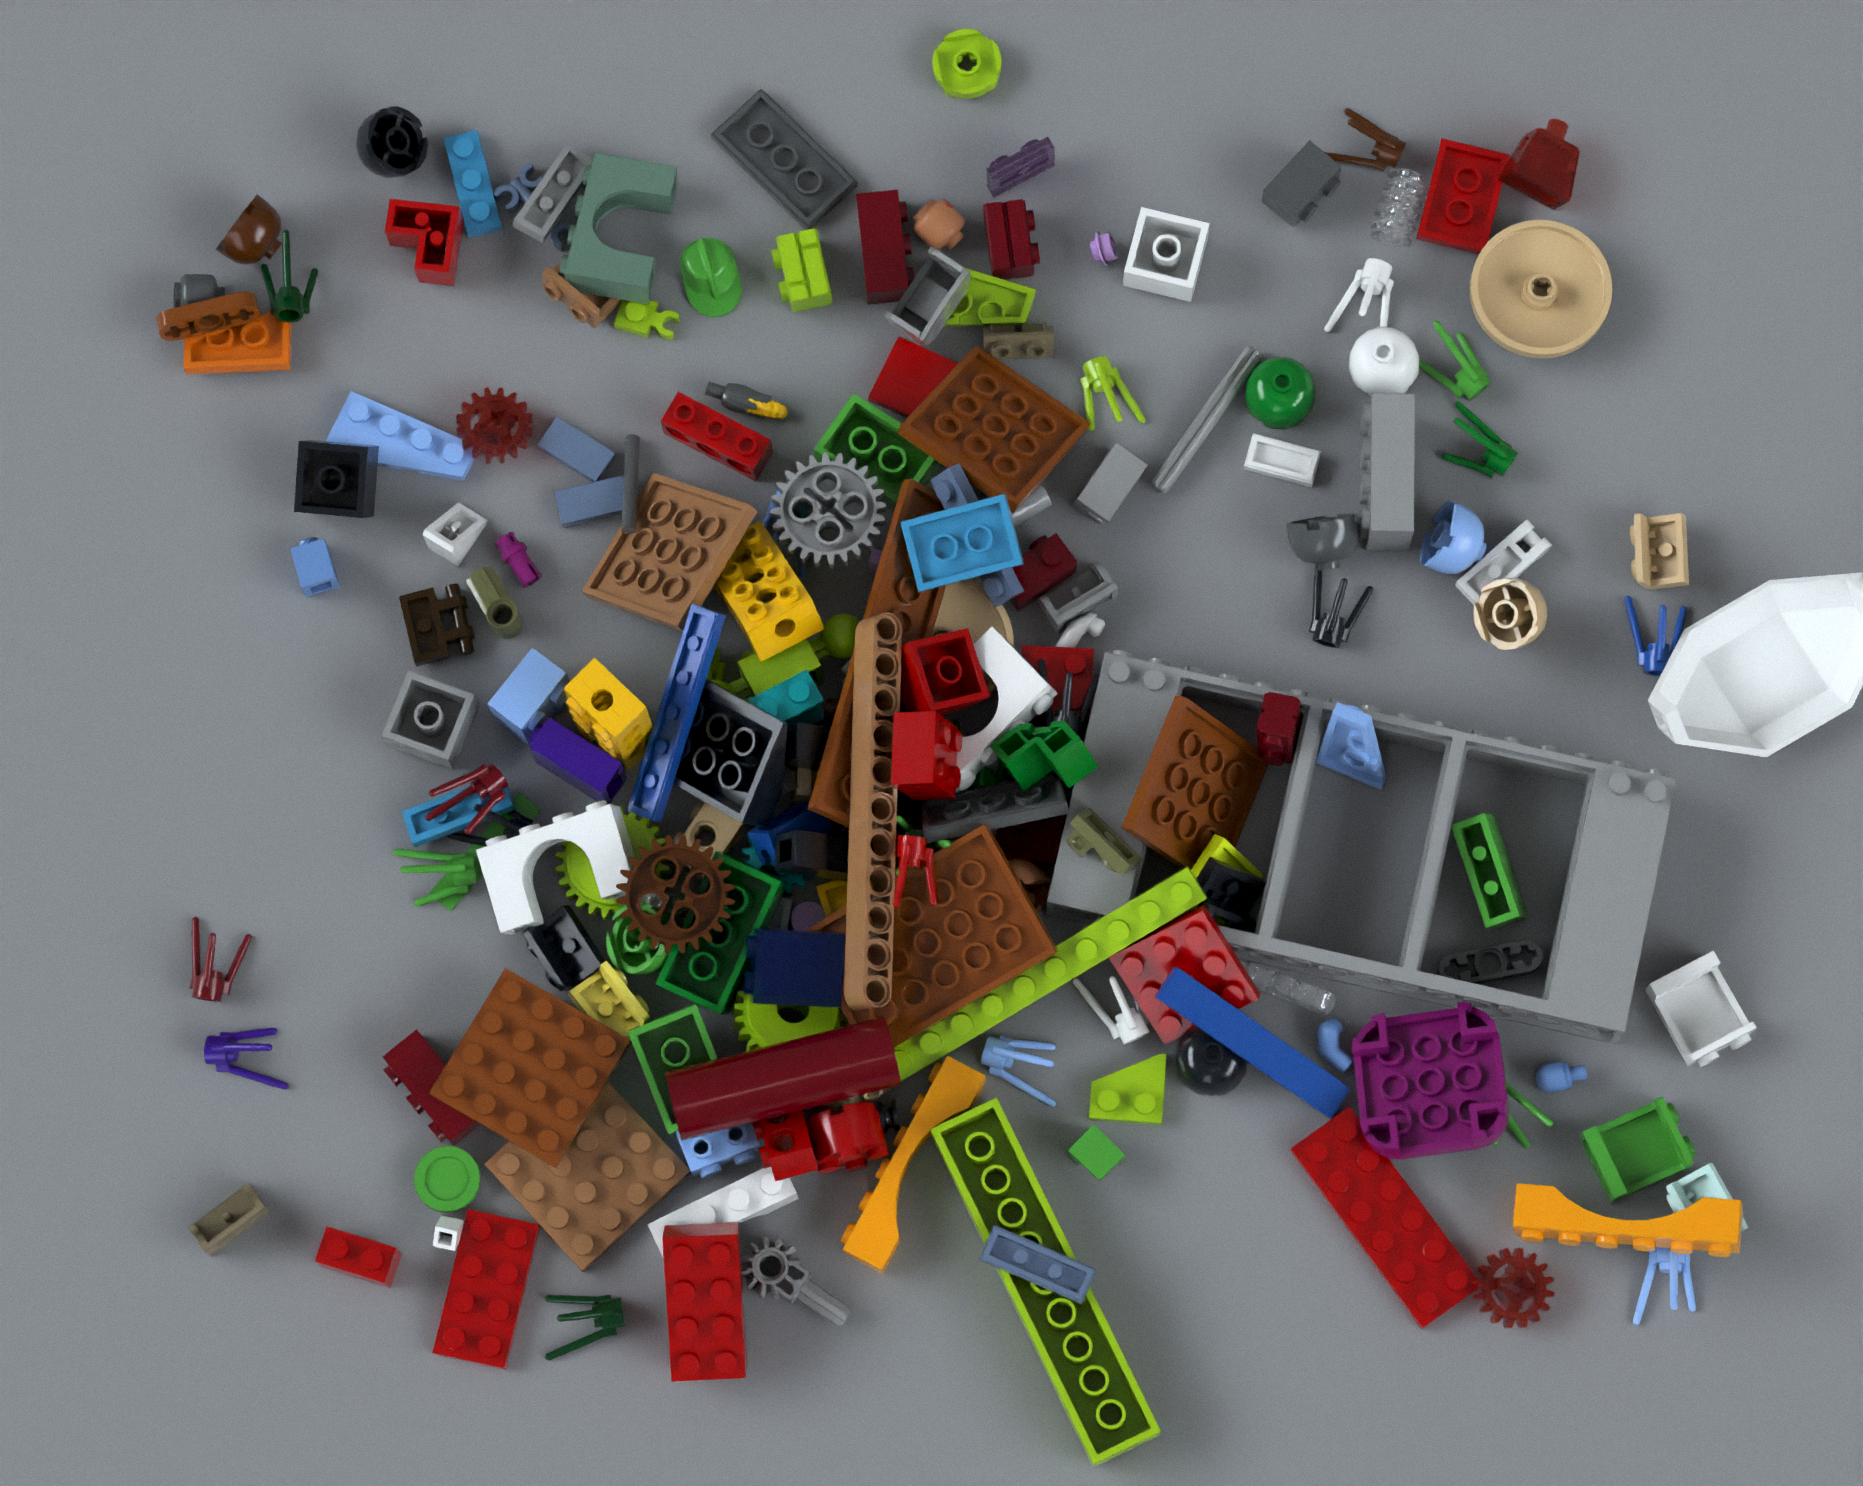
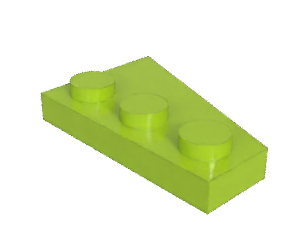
M965 268L971 275L967 292L943 327L1026 324L1037 291L1027 286Z

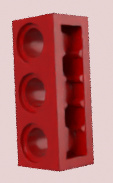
M679 391L661 419L665 435L755 482L773 453L771 439Z
M803 1110L753 1122L757 1141H765V1146L759 1147L764 1169L772 1168L775 1181L818 1170Z

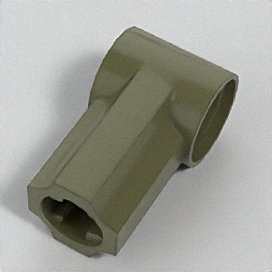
M493 566L474 571L465 581L486 616L493 632L503 639L515 637L523 628V619ZM501 614H513L508 623H496Z

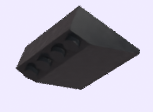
M706 678L673 784L741 823L769 827L782 795L788 723Z

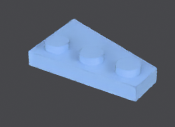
M1337 702L1315 763L1382 790L1387 777L1371 715L1363 713L1356 706Z

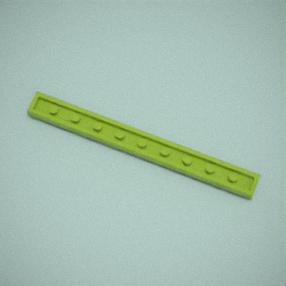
M1186 866L1056 944L1059 952L895 1047L894 1051L901 1081L1206 900L1207 896L1189 866Z

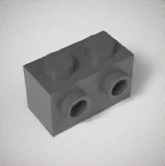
M1309 140L1263 190L1262 203L1293 228L1301 220L1307 222L1318 209L1316 203L1324 195L1330 197L1341 184L1339 177L1342 166Z

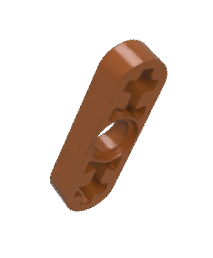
M243 291L167 309L157 316L156 321L159 335L162 339L177 341L250 323L258 318L260 312L256 296L251 292ZM214 315V316L209 317V318H202V317H205V316Z

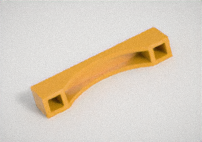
M948 1055L943 1064L937 1061L927 1080L932 1085L926 1096L920 1093L910 1111V1113L915 1115L908 1128L904 1125L900 1128L893 1142V1145L898 1148L891 1160L886 1157L884 1158L875 1176L880 1179L874 1192L867 1190L858 1207V1210L862 1211L856 1225L850 1222L840 1242L845 1244L843 1247L845 1255L881 1274L886 1270L900 1243L897 1227V1201L901 1182L909 1163L920 1147L931 1137L930 1129L971 1110L987 1082L986 1075Z
M1517 1183L1513 1229L1516 1236H1521L1523 1241L1540 1243L1543 1242L1544 1238L1558 1239L1559 1243L1570 1246L1580 1245L1581 1241L1595 1242V1245L1598 1247L1609 1249L1617 1248L1618 1244L1633 1245V1248L1639 1251H1654L1655 1247L1670 1248L1671 1252L1677 1254H1692L1693 1250L1708 1251V1254L1711 1256L1729 1257L1731 1253H1740L1743 1207L1741 1200L1703 1197L1691 1206L1668 1216L1649 1220H1621L1604 1217L1580 1207L1566 1198L1554 1186Z

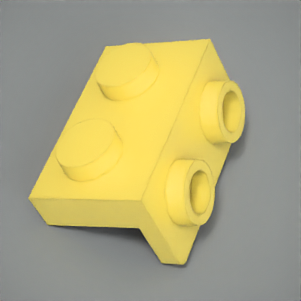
M607 961L600 965L596 973L571 989L568 994L581 1012L630 1039L627 1030L647 1023L650 1019L648 1014L650 1010L641 996H634L626 986L628 982L622 971L617 967L612 968Z

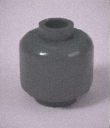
M184 274L180 282L174 283V308L224 296L225 288L218 287L217 280L213 275ZM209 315V316H205V317H202V318H209V317H212V316H214V315Z

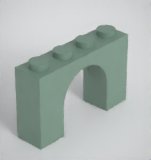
M594 153L592 165H586L584 169L583 186H586L584 195H578L575 215L578 216L576 225L571 224L569 228L567 244L571 247L569 255L562 256L560 276H564L565 280L580 293L649 305L656 276L655 257L612 249L599 240L595 231L600 221L606 215L622 208H638L671 214L678 187L677 167Z

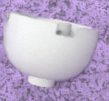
M1379 326L1366 331L1356 340L1350 352L1349 371L1354 384L1362 391L1368 393V396H1371L1372 393H1405L1419 374V355L1414 342L1404 332L1393 327Z

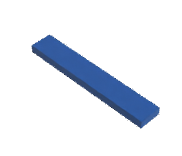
M691 604L627 808L628 811L655 822L662 821L726 618L724 614L697 604Z
M1178 967L1172 969L1154 997L1327 1118L1332 1119L1351 1089Z

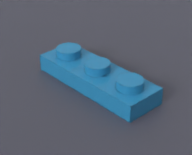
M473 130L443 138L468 237L472 238L503 230L478 131Z
M467 786L401 811L412 844L416 848L465 829L478 813L474 806L476 804L484 806L489 798L486 797L484 800H481L474 793L431 821L425 819L428 813L470 787ZM509 787L502 790L506 797L495 804L491 811L502 815L516 809ZM485 817L481 822L487 821L489 818Z

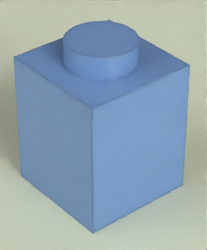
M315 537L307 538L298 542L297 547L290 548L298 579L306 597L341 587L329 546L324 538L320 540Z

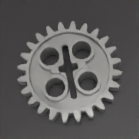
M824 452L822 462L818 463L813 455H809V466L805 467L801 462L797 461L796 467L798 472L796 474L788 470L784 472L788 483H776V487L782 495H772L771 497L772 503L780 506L770 510L772 518L780 519L772 524L774 532L784 531L779 537L780 544L791 542L788 548L789 554L793 555L800 550L802 563H805L812 556L814 557L816 568L820 566L823 559H827L830 569H833L835 559L838 558L841 559L845 566H848V555L853 554L858 560L862 559L861 547L870 551L873 549L869 538H881V532L875 526L886 524V519L878 514L887 511L886 503L877 502L884 497V490L874 489L878 484L877 476L866 479L869 473L868 466H864L858 471L856 470L857 462L854 457L846 465L843 464L842 453L837 455L835 462L829 460L827 452ZM828 479L836 482L837 486L831 492H822L818 489V485L823 480ZM808 489L813 492L816 498L828 509L834 505L836 516L844 523L852 526L853 530L847 531L830 512L823 515L821 504L806 495L804 491ZM856 502L864 507L862 512L854 516L847 514L844 511L845 507L850 503ZM806 505L811 507L813 512L807 518H798L794 515L796 508ZM833 528L840 534L837 539L829 542L820 537L821 533L825 529Z

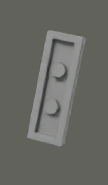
M566 143L515 217L513 227L543 244L582 187L585 166L592 165L593 157Z

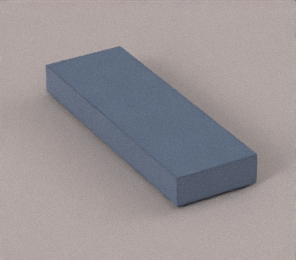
M996 1225L993 1226L979 1258L984 1263L1081 1305L1097 1269Z

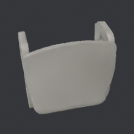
M932 247L927 251L929 254L928 259L892 313L887 311L885 314L886 320L893 324L900 333L919 345H927L935 340L966 294L971 278L970 272L963 266Z

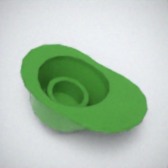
M700 238L690 243L681 255L680 272L692 307L700 314L708 317H722L732 312L739 304L742 295V284L735 257L730 247L723 241L714 238Z

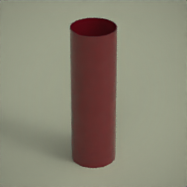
M884 1016L664 1072L681 1141L901 1085L896 1055Z

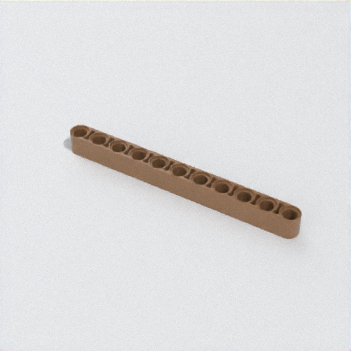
M883 612L861 620L855 630L844 997L847 1005L856 1011L883 1007L889 1002L892 993L897 788L891 785L893 717L895 712H900L902 627L899 619L889 612ZM875 698L878 702V707L875 704ZM874 734L877 738V744L874 740ZM873 770H874V772H875V774H876V780H875V778H874V776H873V772H872ZM872 806L875 810V816L872 813ZM871 842H872L873 847H874V852H873L872 849H871V845H870ZM869 879L872 880L873 888L870 886ZM868 915H870L871 920H872V924H871V925H870L869 920H868ZM867 951L870 953V957H871V960H870V961L868 960V957H867ZM866 987L869 990V998L866 995Z

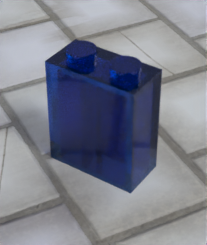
M753 927V936L747 935L746 958H752L751 972H745L744 994H749V1001L757 1004L841 1008L845 934L834 931Z

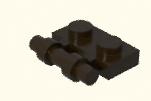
M459 584L447 585L445 587L447 598L438 601L434 588L399 596L416 667L451 658L448 644L458 643L461 655L475 652L472 641L475 638L473 626L468 624L465 612L468 605L466 597L461 595ZM451 613L455 628L444 630L441 614Z

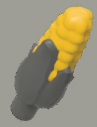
M709 381L705 395L720 399L722 406L757 417L760 420L763 417L783 420L788 414L787 407L773 400L771 395L762 394L742 384L728 383L725 387Z

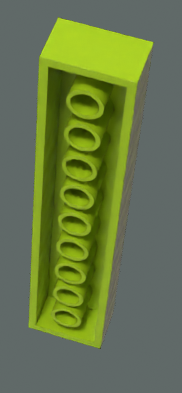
M997 1097L930 1129L931 1137L984 1245L993 1226L996 1225L1077 1260ZM996 1268L1092 1467L1101 1465L1160 1436L1161 1430L1091 1288L1089 1287L1081 1305Z

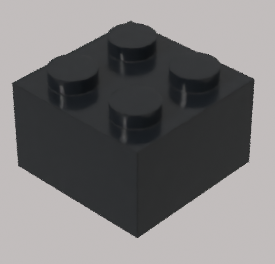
M318 440L299 441L294 512L356 518L374 517L379 446Z

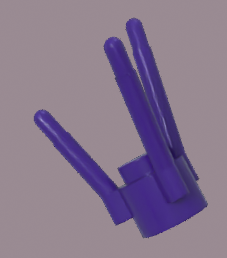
M276 1028L234 1033L221 1032L220 1036H207L204 1046L205 1063L216 1065L217 1072H229L284 1090L289 1087L286 1082L231 1065V1062H237L239 1051H271L273 1048L271 1044L239 1043L238 1040L275 1035L277 1033Z

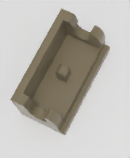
M246 1183L241 1189L198 1221L191 1224L188 1229L198 1239L202 1249L212 1257L271 1213V1211L252 1185Z

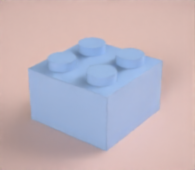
M531 648L487 704L495 721L529 746L531 744L529 737L539 723L544 725L547 719L551 718L556 711L561 713L567 707L565 702L568 699L563 688L570 681L566 672Z

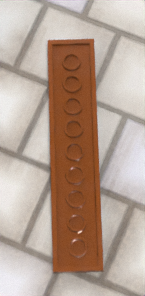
M911 478L902 482L863 619L883 612L894 614L901 623L902 645L907 642L932 637L946 588L945 585L918 592L900 522L945 509L935 490ZM855 647L807 808L848 828ZM900 695V712H906ZM875 698V704L878 707V702ZM874 734V740L877 744V738ZM873 770V771H872V772H873V776H874V778H875V780H876V774H875V772H874V770ZM872 806V813L875 816V810Z

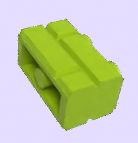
M813 228L799 231L798 233L778 236L776 238L777 249H772L771 253L775 270L782 269L785 281L778 282L782 302H790L792 312L831 305L833 303L817 229Z

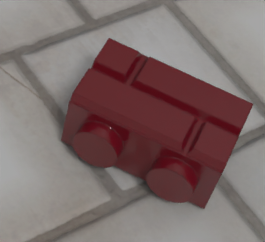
M1023 199L986 203L983 205L992 276L1004 280L1033 276L1034 264H1040L1038 243H1031L1029 231H1035L1033 210H1026L1025 200Z
M1273 692L1265 693L1256 731L1258 756L1267 764L1282 766L1283 764L1293 763L1301 728V700L1298 697Z

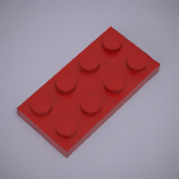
M467 1209L433 1354L506 1370L539 1234V1224Z

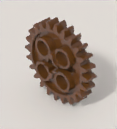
M667 835L665 846H660L654 838L652 839V851L648 852L644 847H638L642 856L640 860L628 857L629 862L633 866L632 871H620L628 879L627 883L616 884L617 889L626 892V896L617 899L616 903L627 905L628 908L620 914V918H632L633 921L627 930L631 932L639 928L641 930L638 937L640 943L651 937V949L653 950L658 947L660 942L664 943L666 954L671 952L673 944H678L681 954H685L686 943L691 942L696 950H699V938L703 937L708 942H713L709 931L713 928L716 931L723 932L724 930L718 923V920L720 918L731 919V915L723 909L724 906L735 904L733 899L726 897V892L734 890L735 885L724 884V879L728 878L732 873L730 870L719 871L718 868L724 862L723 857L713 861L710 859L714 850L713 847L710 846L704 852L699 851L700 839H696L690 847L687 846L685 835L681 836L678 844H674L671 836ZM668 860L676 865V874L672 879L665 881L657 877L656 867L660 862ZM689 864L691 868L681 888V892L686 895L685 899L675 902L668 923L662 925L661 919L670 902V897L666 894L668 888H676L684 865ZM696 875H705L710 880L709 890L701 895L691 892L689 886L691 879ZM649 894H655L661 898L662 906L656 914H646L642 910V900ZM684 908L693 910L696 915L695 923L687 929L678 927L675 922L677 912Z

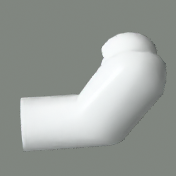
M1090 612L1072 620L1055 647L1075 648L1081 637L1087 632L1093 637L1099 636L1105 627L1104 620L1097 618V614Z

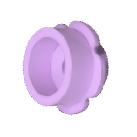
M1096 232L1095 240L1090 241L1093 258L1096 262L1101 260L1105 266H1108L1109 261L1118 258L1113 237L1110 232L1105 234Z

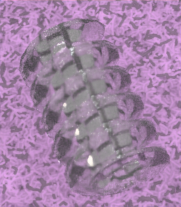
M1391 168L1386 174L1387 182L1383 184L1382 192L1384 194L1379 197L1380 207L1375 210L1376 219L1371 224V236L1373 239L1386 245L1409 247L1412 245V240L1404 234H1414L1416 227L1408 223V221L1416 222L1420 219V214L1412 210V208H1423L1424 202L1416 196H1425L1428 190L1420 185V182L1425 181V177L1422 174L1405 168Z

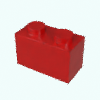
M326 1226L315 1262L323 1268L391 1288L402 1253L396 1247Z

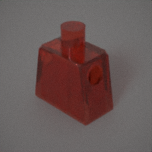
M1550 119L1546 129L1537 127L1525 134L1500 173L1498 180L1552 210L1569 202L1572 196L1580 152L1578 147L1564 140L1568 125L1559 119Z

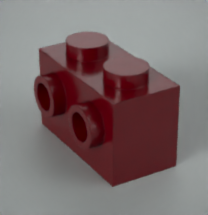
M1057 533L1049 538L1044 535L1035 540L1029 546L1030 551L1022 555L1024 565L1012 567L1024 592L1010 600L1018 612L1076 573L1077 560Z

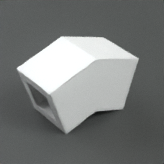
M441 1215L435 1226L433 1246L455 1251L459 1245L464 1221ZM445 1233L453 1234L452 1237L444 1236Z

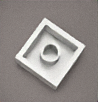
M1141 207L1124 269L1123 286L1191 302L1208 240L1210 223Z

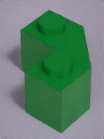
M1053 721L1050 727L1034 728L1032 723L1018 724L990 745L1007 773L1023 791L1038 782L1052 770L1068 788H1071L1098 767L1081 738L1065 721Z

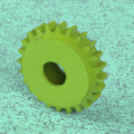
M619 806L635 859L640 860L642 856L638 847L642 846L648 852L652 851V839H656L660 829L658 826L648 829L649 819L643 817L639 821L637 820L638 815L630 812L627 816L624 813L623 806ZM665 838L656 839L660 846H665ZM561 842L560 845L565 848V852H556L555 856L563 864L556 866L555 870L557 874L565 875V877L558 881L561 888L570 887L565 894L567 899L572 900L578 897L575 904L578 910L583 909L587 905L589 906V916L593 917L597 911H601L603 920L607 921L610 913H616L624 905L617 904V899L612 901L602 899L586 853L573 842ZM660 862L656 867V875L659 879L664 880L661 878V874H670V867ZM649 894L644 897L642 903H647L649 897L658 900L659 896Z
M783 959L779 960L776 969H773L769 963H766L763 970L764 974L755 969L752 973V981L747 979L743 981L741 988L743 991L737 992L735 1001L738 1004H735L733 1008V1015L738 1016L735 1018L733 1026L735 1029H742L739 1031L737 1039L739 1042L749 1041L745 1051L848 1026V1021L821 972H813L812 963L810 962L805 968L799 967V962L794 959L792 966L787 967ZM783 1008L796 1009L802 1014L804 1020L799 1023L787 1022L780 1017L778 1011Z

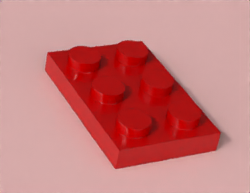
M1441 138L1416 239L1480 254L1489 240L1510 154Z

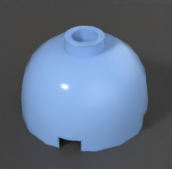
M1453 501L1443 504L1431 520L1437 523L1433 534L1431 535L1426 531L1420 549V562L1429 569L1440 573L1458 574L1469 568L1474 562H1479L1486 551V543L1483 542L1484 528L1475 512L1466 506Z

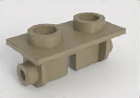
M1043 322V324H1022V332H1015V325L990 324V328H983L984 351L998 360L1054 358L1053 326H1046V322Z

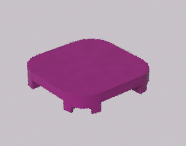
M1457 1002L1458 1008L1388 1018H1386L1385 1013L1371 1016L1372 1020L1360 1030L1356 1038H1353L1352 1054L1354 1056L1360 1113L1359 1122L1367 1143L1376 1153L1389 1159H1409L1476 1150L1491 1145L1503 1134L1508 1124L1509 1105L1502 1047L1494 1019H1491L1486 1012L1473 1007L1471 1003Z

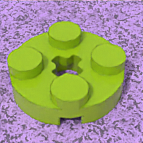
M975 29L953 31L943 38V42L933 53V74L938 85L949 97L973 99L983 96L996 88L1001 74L1002 58L999 47L992 39L990 41L980 31ZM964 57H969L971 62L977 63L970 71H965L963 68L958 67Z

